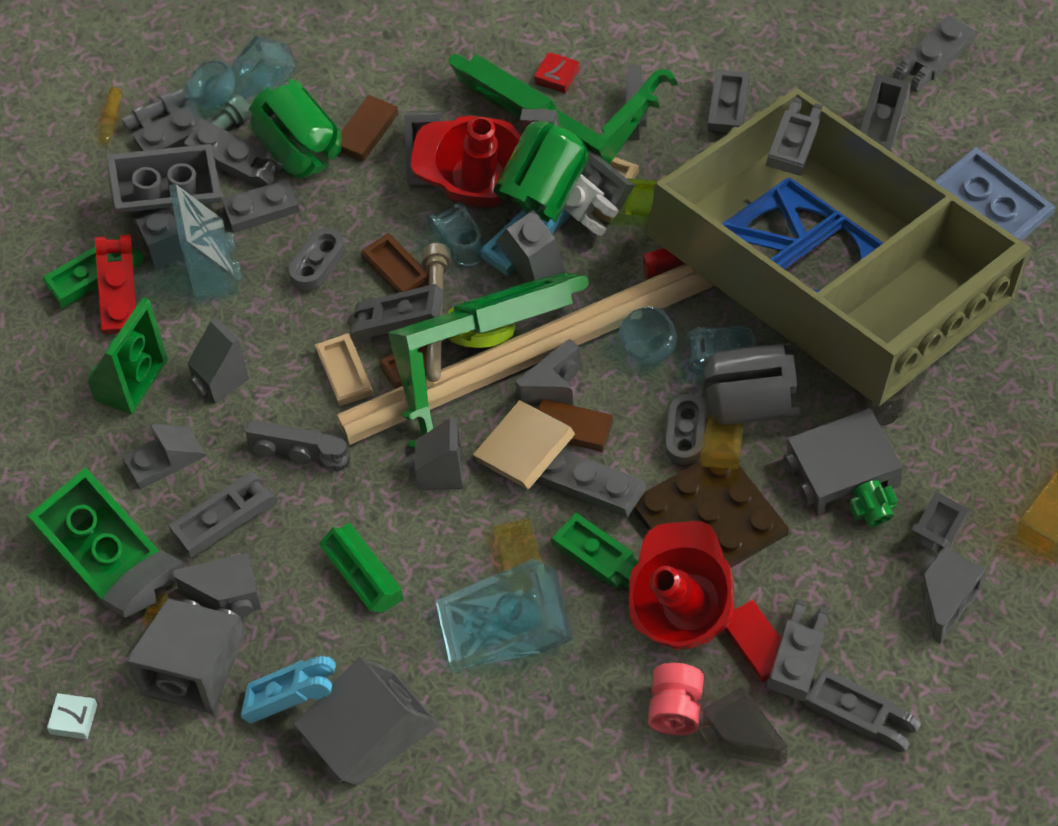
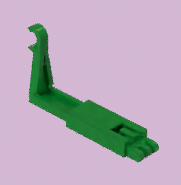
M459 54L451 55L448 60L461 83L520 119L522 109L544 108L557 111L561 127L575 134L583 141L585 146L594 151L608 164L619 153L649 107L660 108L657 96L652 95L657 87L663 82H668L671 86L678 85L671 71L660 69L653 72L638 92L601 129L603 134L600 135L558 110L553 100L478 54H475L470 61Z
M566 272L543 277L454 305V312L388 332L409 407L401 416L409 420L418 418L421 432L419 437L433 429L428 403L423 353L417 352L419 347L468 331L476 333L487 332L573 304L571 294L586 289L589 285L588 278L584 275ZM410 439L407 446L415 448L416 440Z

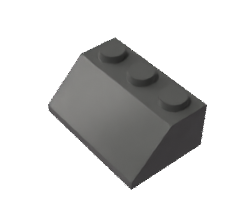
M212 144L107 155L108 183L112 208L115 213L178 207L180 203L176 184L202 204L222 202ZM183 192L190 205H194V203ZM184 198L185 206H187L188 203L186 202V200H185V198Z

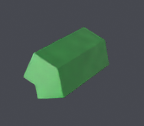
M350 522L341 528L332 527L319 542V546L370 611L384 613L403 601L402 588Z

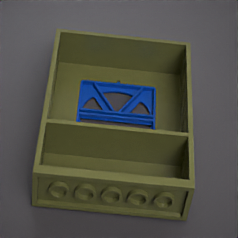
M795 88L785 96H779L772 105L763 111H757L750 120L741 126L732 128L725 137L716 143H710L703 152L694 158L685 160L678 169L669 175L660 177L653 187L654 196L652 208L648 215L647 236L875 404L881 406L1015 298L1031 247L825 106L822 108L818 130L801 176L766 166L767 157L785 110H789L793 97L801 99L802 106L799 114L809 116L815 103L820 104L800 89ZM780 209L794 238L748 228V225L757 216L771 210ZM795 209L810 211L824 216L826 219L806 233ZM841 228L851 236L860 254V261L821 290H812L785 270ZM750 244L779 250L780 252L769 259Z

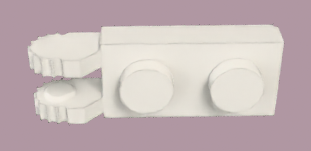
M581 174L564 209L592 232L603 236L607 228L592 215V212L595 208H598L604 215L615 218L619 210L604 197V193Z

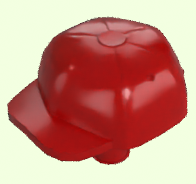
M462 116L454 121L431 122L422 126L416 134L411 157V171L420 180L442 188L445 196L454 203L471 207L494 208L505 202L492 190L517 145L520 135L509 122L487 117Z
M702 521L660 524L650 529L643 539L639 562L631 572L629 580V609L632 625L640 633L651 638L661 646H668L675 650L699 647L712 641L716 635L729 626L733 619L734 583L732 570L729 563L723 558L716 533L710 525Z

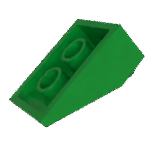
M145 297L141 299L118 335L111 340L99 364L95 365L91 370L88 380L95 401L130 415L134 413L168 361L150 299Z
M87 467L33 510L26 519V523L44 544L101 601L111 587L130 569L149 556L159 552L156 546Z

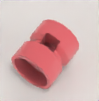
M665 663L657 666L653 670L651 694L654 697L650 700L648 725L653 730L663 734L683 736L695 733L699 729L701 704L697 702L702 699L704 674L694 666L683 663Z

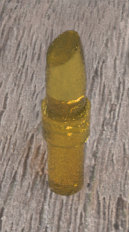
M117 87L109 89L106 105L101 115L102 123L99 138L106 145L111 141L115 124H117L119 118L122 90Z

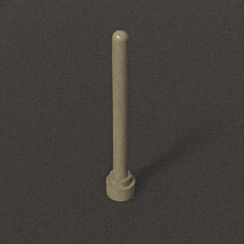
M432 243L423 249L422 264L429 273V285L437 284L443 290V274L451 265V250L442 243ZM442 300V306H441L440 316L442 315V310H443V300ZM442 340L427 345L426 378L430 382H437L441 377Z

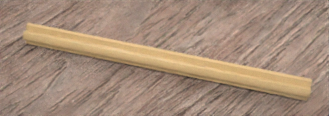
M683 264L507 340L504 343L441 369V377L437 382H430L426 378L429 410L541 362L569 339L578 346L715 285L688 265ZM403 386L336 414L347 443L351 445L408 420L401 416V414L409 409Z

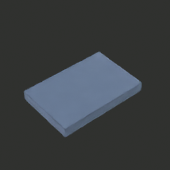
M977 147L934 181L1021 241L1055 212L1053 204Z

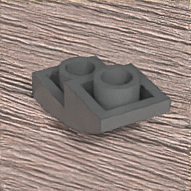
M162 550L149 556L130 569L111 587L102 599L103 606L124 618L141 613L142 609L156 603L154 589L164 588L170 585L171 581L175 580L173 570L184 568L183 561Z

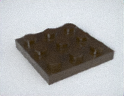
M725 447L644 492L633 509L648 531L657 525L667 523L702 521L710 525L718 537L723 558L729 563L731 568L784 538L789 532V527Z

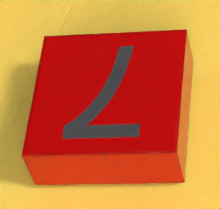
M548 52L534 75V82L537 85L566 94L579 71V61Z

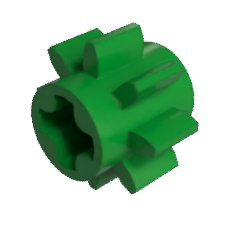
M874 480L866 482L853 490L855 498L850 500L849 508L855 522L865 519L867 527H875L888 522L894 517L892 509L897 507L896 503H898V500L891 485L882 488L880 481Z

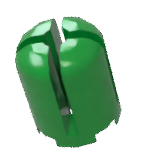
M286 79L290 84L282 85L274 90L266 87L255 97L248 109L252 113L248 127L288 174L298 178H309L322 173L330 166L320 151L331 160L336 159L341 151L342 135L339 127L305 87L297 80Z
M548 121L531 122L524 129L492 191L504 201H506L508 195L513 197L511 201L523 208V212L528 214L534 210L541 220L549 223L551 219L556 223L589 160V151L583 141L571 131L561 126H555Z

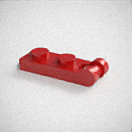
M120 235V239L106 240V236L95 237L102 335L118 334L136 308L131 235ZM121 253L122 261L107 262V254Z

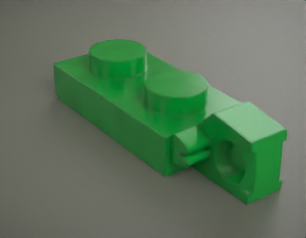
M575 513L551 537L552 546L607 585H611L617 590L623 585L629 591L631 572L638 563L634 558V553L584 517Z

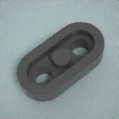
M332 228L319 229L306 241L289 265L291 282L296 288L301 290L316 289L329 276L345 253L344 241L340 232ZM326 248L332 249L329 252H323V250Z
M685 394L678 396L671 402L669 407L666 453L672 462L679 465L693 464L703 454L706 405L702 399L695 395ZM684 415H691V416H693L694 418L691 419V420H688V419H683L682 417H683ZM682 446H687L690 448V450L681 451L679 450V448Z

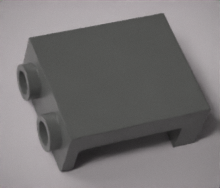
M871 408L788 438L787 454L783 455L785 466L791 476L796 474L801 483L799 484L801 497L807 506L812 504L817 516L825 513V504L827 502L853 493L855 488L866 482L879 480L880 483H883L884 487L891 485L892 488L901 486L903 467Z

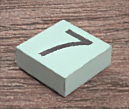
M57 693L47 726L49 734L88 739L97 708L95 698Z

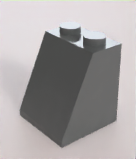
M167 599L128 658V664L141 696L214 714L246 634L241 617L231 610L205 608L192 600L184 599L180 602Z
M361 656L332 684L330 695L328 694L324 698L317 700L295 723L296 727L303 734L301 741L306 748L315 755L320 754L325 760V771L338 783L345 781L355 785L362 783L440 725L394 670Z

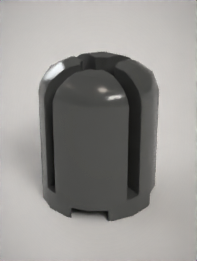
M791 343L717 351L708 357L703 369L708 411L716 422L728 425L799 416V407H791V402H796L795 394H797L793 355H785V353H790Z

